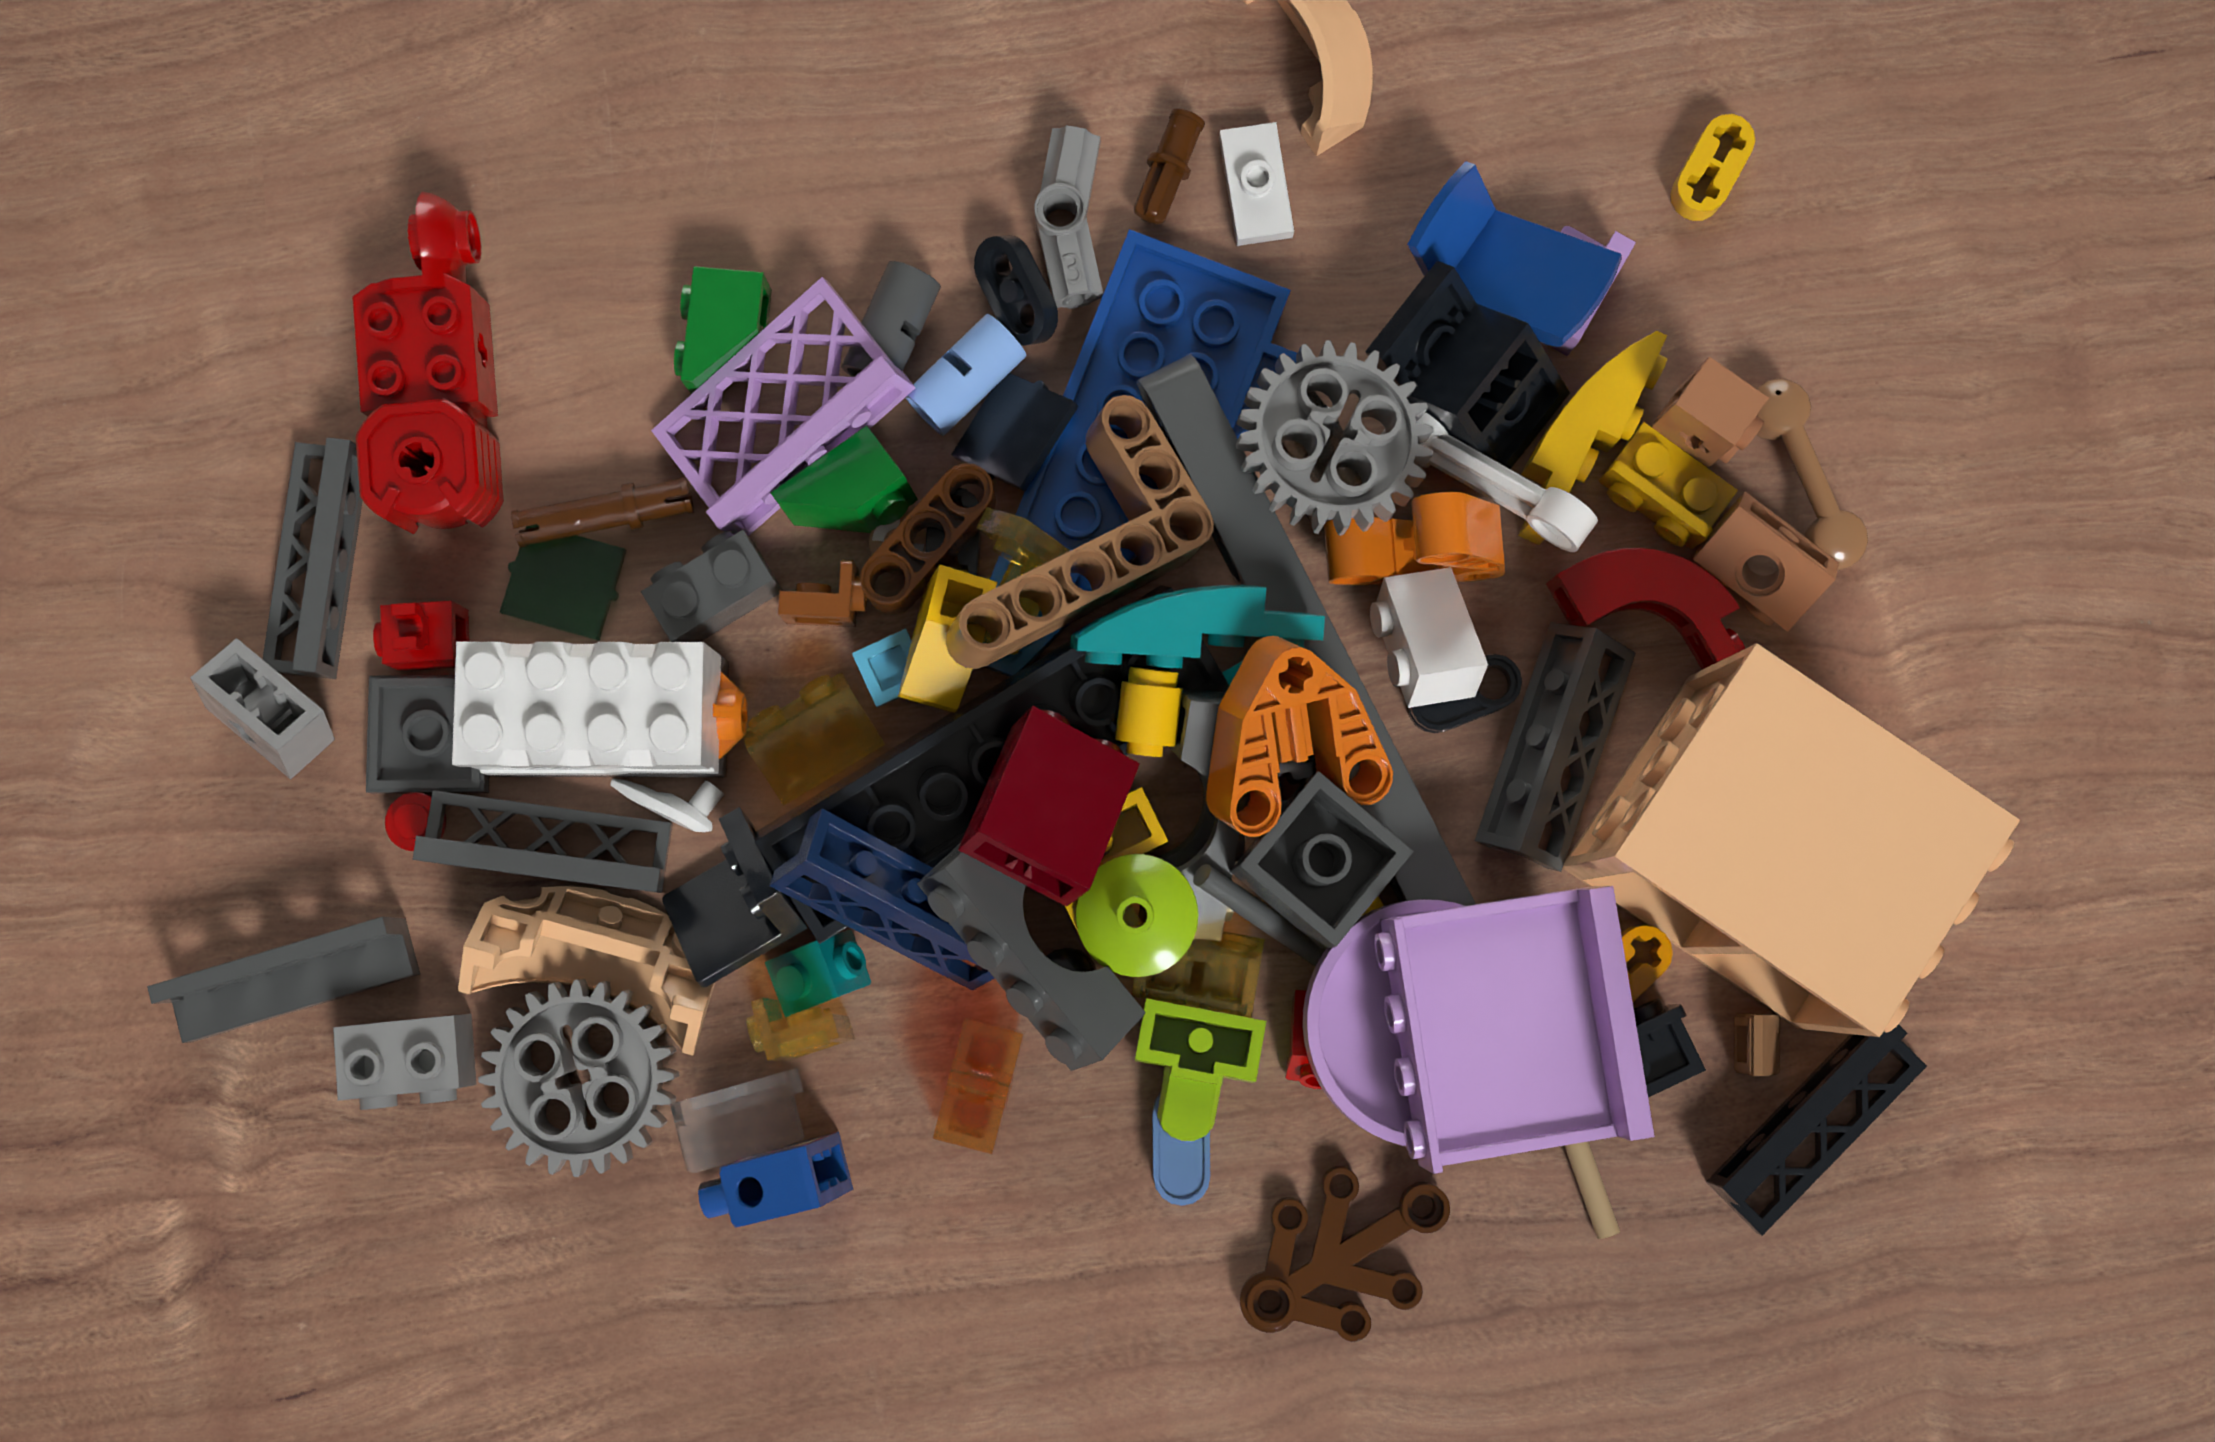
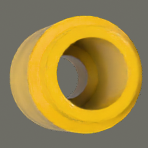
M1130 667L1128 681H1122L1115 736L1116 740L1127 742L1126 753L1162 757L1163 746H1176L1183 688L1177 687L1178 672Z

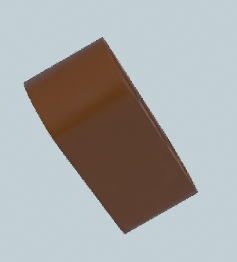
M963 463L955 465L948 470L866 561L861 570L860 582L863 592L877 610L885 614L895 615L905 612L912 607L923 595L925 586L938 566H948L991 518L996 507V496L991 477L983 468L976 464ZM976 484L984 490V497L981 502L970 508L956 505L953 502V495L962 485ZM935 527L945 533L944 542L935 551L921 552L914 547L916 535L924 528ZM892 570L905 575V585L898 594L884 597L875 592V583L884 572Z

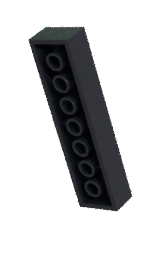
M1160 585L1134 602L1155 595L1174 592L1171 587ZM1201 640L1200 658L1183 657L1182 668L1146 666V655L1122 654L1121 665L1085 662L1086 651H1076L1070 647V641L961 706L955 713L948 714L759 829L756 833L755 843L774 872V870L799 853L810 817L820 809H824L934 868L962 842L1011 727L1032 706L1040 710H1050L1064 716L1075 729L1094 739H1104L1116 744L1123 751V754L1127 756L1129 754L1126 753L1127 742L1116 740L1115 736L1122 681H1128L1130 667L1178 672L1177 687L1226 692L1230 685L1203 640ZM806 875L801 876L812 883L821 884ZM790 897L819 944L848 927ZM860 907L863 910L873 911L867 907Z

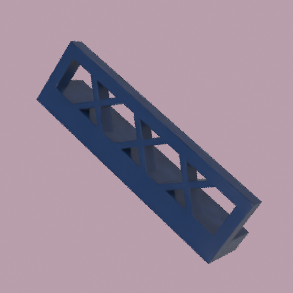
M820 809L810 817L799 853L774 870L770 883L772 888L972 991L995 979L987 969L979 966L971 958L967 944L949 922L942 920L933 912L928 903V897L917 885L933 869L932 867L824 809ZM806 875L821 884L812 883L801 876ZM860 907H867L873 911L863 910ZM909 933L919 934L922 937H916ZM961 960H968L976 965L971 966Z

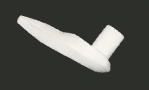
M615 778L611 781V786L630 800L694 832L712 831V822L707 816L724 796L722 791L706 780L688 803L674 794L656 792L637 783Z

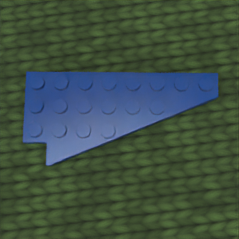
M1129 229L1063 394L1064 397L1073 400L1079 407L1023 494L990 577V580L997 582L996 588L1129 522L1091 458L1085 443L1089 427L1105 404L1113 397L1126 395L1135 397L1143 402L1138 390L1137 380L1191 354L1204 372L1237 439L1240 434L1249 431L1237 425V420L1242 410L1251 409L1244 400L1250 387L1260 389L1257 379L1261 371L1266 368L1276 373L1275 364L1279 355L1283 353L1296 363L1297 352L1271 343L1288 301L1290 289ZM1109 424L1115 435L1128 439L1127 434L1122 428ZM1139 474L1141 481L1146 486L1158 490L1152 478ZM1120 548L1122 556L1127 562L1131 563L1137 557L1131 550ZM1070 573L1073 583L1078 588L1084 591H1092L1090 582L1083 575ZM1019 598L1021 608L1027 614L1034 617H1042L1041 609L1036 602L1029 598ZM1069 624L985 666V668L1011 677L1029 666ZM987 630L983 643L986 644L991 643V637Z

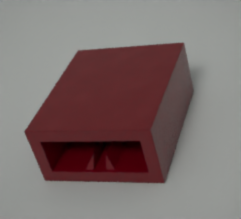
M1032 706L1011 727L958 850L1067 907L1090 890L1140 763L1125 756L1116 744L1104 739H1094L1075 729L1064 716L1050 710H1040Z

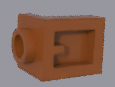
M841 559L839 593H831V586L821 583L796 584V591H779L778 615L786 624L856 627L857 611L866 612L868 598L862 590L859 569L854 560Z

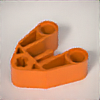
M1439 492L1415 497L1411 500L1413 521L1392 518L1385 522L1380 518L1374 517L1373 524L1365 532L1359 528L1354 518H1351L1349 528L1341 536L1338 535L1333 520L1327 521L1324 524L1327 573L1330 584L1382 585L1384 577L1449 567L1452 568L1457 582L1488 580L1505 575L1500 506L1465 493Z
M1266 636L1256 641L1248 650L1218 706L1206 802L1209 811L1216 818L1237 832L1249 837L1261 836L1269 832L1279 820L1282 805L1277 774L1280 773L1279 762L1294 761L1300 763L1307 761L1308 756L1315 755L1317 772L1319 771L1360 805H1372L1380 801L1389 792L1393 782V770L1357 690L1312 651L1277 636ZM1360 762L1357 775L1349 781V774L1356 763ZM1250 791L1248 805L1242 811L1236 813L1239 799Z

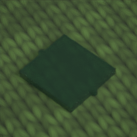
M539 525L526 526L525 529L538 527ZM578 535L519 548L516 560L508 564L511 577L499 613L600 641L611 601H616L619 598V593L615 588L627 550Z

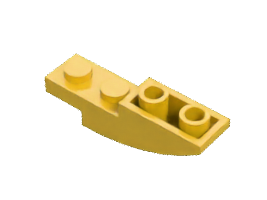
M1659 331L1653 332L1630 345L1596 372L1550 424L1534 448L1521 475L1540 483L1541 487L1545 490L1549 487H1555L1570 493L1575 480L1584 483L1595 464L1599 451L1591 448V446L1607 453L1620 438L1629 441L1644 412V409L1636 406L1644 387L1650 390L1654 388L1666 365L1667 358L1659 353L1668 335ZM1527 520L1524 521L1518 536L1540 545L1545 539L1529 525Z

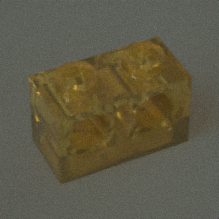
M1229 932L1222 933L1221 941L1194 939L1183 957L1170 968L1154 975L1134 977L1132 996L1252 1018L1265 939Z

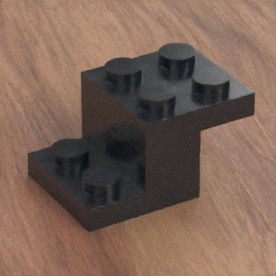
M1439 261L1435 262L1365 351L1368 356L1374 350L1379 352L1377 368L1382 372L1396 363L1400 366L1398 374L1393 380L1398 386L1415 382L1417 386L1408 398L1410 404L1427 403L1428 409L1426 413L1436 419L1450 436L1462 441L1464 444L1508 469L1514 466L1570 394V391L1529 323L1477 304L1455 268Z

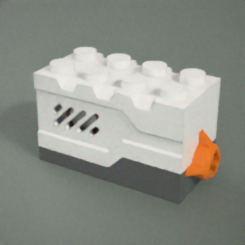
M456 642L452 765L458 767L479 769L480 773L492 777H727V752L745 736L747 731L748 707L746 696L729 679V661L704 642H659L657 644H632L627 642H597L595 644H571L565 642H535L534 644Z

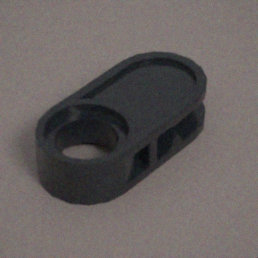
M1498 654L1485 655L1488 662L1487 667L1499 669L1507 678V691L1503 697L1494 700L1481 695L1478 690L1476 696L1472 698L1411 708L1407 707L1408 715L1416 727L1424 732L1435 734L1446 732L1500 711L1514 702L1520 694L1522 686L1520 670L1506 656Z

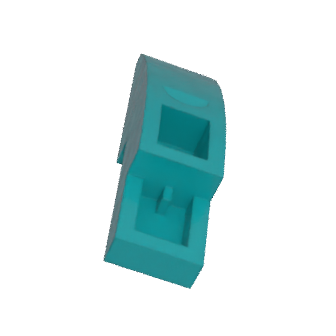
M1218 585L1188 588L1155 595L1125 605L1097 618L1071 635L1070 647L1076 651H1086L1085 662L1121 665L1122 654L1146 655V666L1182 668L1183 657L1200 658L1202 633L1208 634V645L1244 647L1245 636H1277L1304 648L1305 640L1323 641L1325 616L1313 613L1265 610L1266 587L1255 585Z

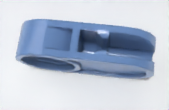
M1160 1092L1154 1101L1152 1110V1159L1155 1188L1161 1197L1171 1204L1181 1206L1193 1204L1203 1197L1209 1187L1210 1131L1205 1137L1195 1141H1181L1171 1137L1162 1129L1157 1117Z

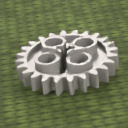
M1326 340L1319 357H1315L1307 344H1303L1296 355V363L1284 353L1279 355L1275 364L1276 373L1264 368L1257 379L1260 389L1250 387L1244 402L1251 409L1242 410L1237 420V425L1249 431L1240 434L1236 442V448L1253 453L1245 458L1241 470L1247 473L1260 472V477L1252 491L1254 494L1269 489L1272 490L1275 496L1269 506L1271 512L1280 509L1285 504L1292 507L1289 524L1294 526L1304 514L1312 516L1313 533L1318 534L1327 520H1333L1338 535L1341 536L1349 528L1351 518H1354L1359 528L1365 532L1368 531L1374 522V513L1380 519L1387 522L1396 512L1394 503L1405 507L1414 495L1410 487H1419L1424 480L1426 473L1418 466L1426 465L1432 457L1433 451L1420 444L1426 442L1434 431L1432 426L1418 424L1416 421L1428 409L1427 403H1409L1408 398L1417 385L1415 382H1409L1398 386L1393 381L1400 368L1397 363L1387 368L1384 372L1377 368L1379 360L1378 351L1374 350L1364 362L1357 359L1356 344L1352 342L1347 347L1343 356H1336L1331 340ZM1307 392H1323L1331 400L1332 407L1323 408L1316 406L1310 401ZM1356 394L1359 398L1358 404L1339 439V445L1331 456L1319 482L1311 481V471L1330 436V431L1337 421L1348 395ZM1372 417L1377 419L1384 426L1386 434L1377 435L1371 433L1364 427L1361 418ZM1292 440L1300 443L1306 449L1308 457L1305 459L1291 457L1283 449L1282 442ZM1347 467L1353 469L1360 476L1362 485L1351 486L1344 483L1337 474V468Z
M576 979L572 983L570 996H568L561 982L548 985L549 1002L537 991L526 994V1003L530 1012L528 1013L519 1007L508 1008L506 1014L514 1027L511 1029L500 1026L493 1028L490 1032L502 1044L501 1049L482 1052L481 1057L495 1064L496 1067L495 1072L478 1077V1082L488 1086H495L496 1094L484 1100L481 1105L482 1108H500L502 1115L494 1121L490 1128L492 1131L501 1130L506 1127L511 1128L514 1133L506 1144L505 1148L508 1151L524 1143L529 1146L525 1164L530 1166L544 1155H547L548 1173L553 1175L562 1169L566 1160H569L573 1176L579 1177L586 1172L589 1159H591L598 1173H604L611 1166L610 1152L617 1160L624 1164L633 1158L629 1141L642 1148L649 1146L653 1142L645 1125L656 1128L666 1125L668 1120L656 1107L657 1105H669L676 1101L677 1097L671 1092L662 1089L663 1082L679 1077V1071L664 1068L662 1059L675 1053L676 1047H658L656 1039L664 1033L667 1026L666 1024H659L648 1028L644 1022L653 1007L648 1004L634 1011L630 1010L629 1006L633 995L631 990L622 991L614 1000H611V987L608 981L599 982L592 995H589L586 980ZM596 1023L605 1025L613 1035L612 1049L604 1056L592 1050L588 1041L590 1029ZM565 1025H569L573 1032L571 1038L572 1048L563 1035L562 1029ZM537 1040L548 1043L554 1051L555 1061L549 1072L539 1070L531 1060V1050ZM576 1069H588L591 1080L584 1084H571L569 1073L574 1072ZM609 1082L621 1084L629 1094V1104L624 1113L612 1111L604 1101V1090ZM551 1099L561 1100L568 1106L571 1119L566 1129L555 1128L549 1123L546 1109ZM587 1106L592 1116L596 1118L597 1125L595 1129H591L587 1125Z

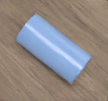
M986 314L913 384L915 389L905 399L926 423L937 433L944 436L1027 356L1026 352L1016 338L996 318Z

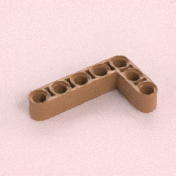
M1126 395L1113 397L1105 404L1086 433L1085 444L1088 452L1129 522L966 604L946 634L948 653L956 663L965 668L978 669L985 667L1184 565L1209 540L1213 532V518L1210 510L1150 410L1142 401ZM1109 424L1122 428L1127 434L1128 439L1115 435ZM1139 474L1152 478L1158 490L1146 486L1141 481ZM1169 524L1182 528L1187 535L1188 541L1176 537L1171 531ZM1120 548L1129 549L1134 552L1140 561V566L1127 562L1122 556ZM1070 573L1083 575L1090 582L1092 591H1084L1078 588L1073 583ZM1019 598H1029L1036 602L1041 609L1042 617H1034L1027 614L1021 608ZM973 623L983 626L990 634L991 643H980L974 640L968 632L967 624Z

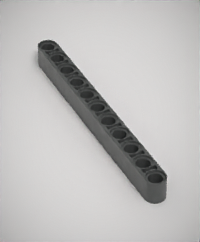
M1189 354L1137 380L1138 390L1144 404L1150 410L1210 510L1213 518V532L1211 535L1236 584L1266 587L1265 610L1313 613L1325 616L1323 641L1305 640L1304 648L1312 651L1357 690L1393 770V782L1389 792L1380 801L1372 805H1358L1414 851L1389 881L1398 901L1442 900L1464 906L1475 905L1476 903L1284 528L1275 511L1271 512L1269 510L1271 503L1266 493H1253L1252 489L1258 480L1255 472H1242L1241 466L1247 456L1243 450L1236 448L1238 439L1200 365ZM1360 762L1356 763L1349 774V781L1357 775Z

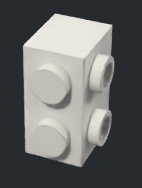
M1452 568L1384 577L1377 601L1372 603L1370 607L1371 626L1376 637H1383L1388 651L1387 668L1390 680L1395 687H1401L1407 707L1411 708L1475 697L1488 662Z

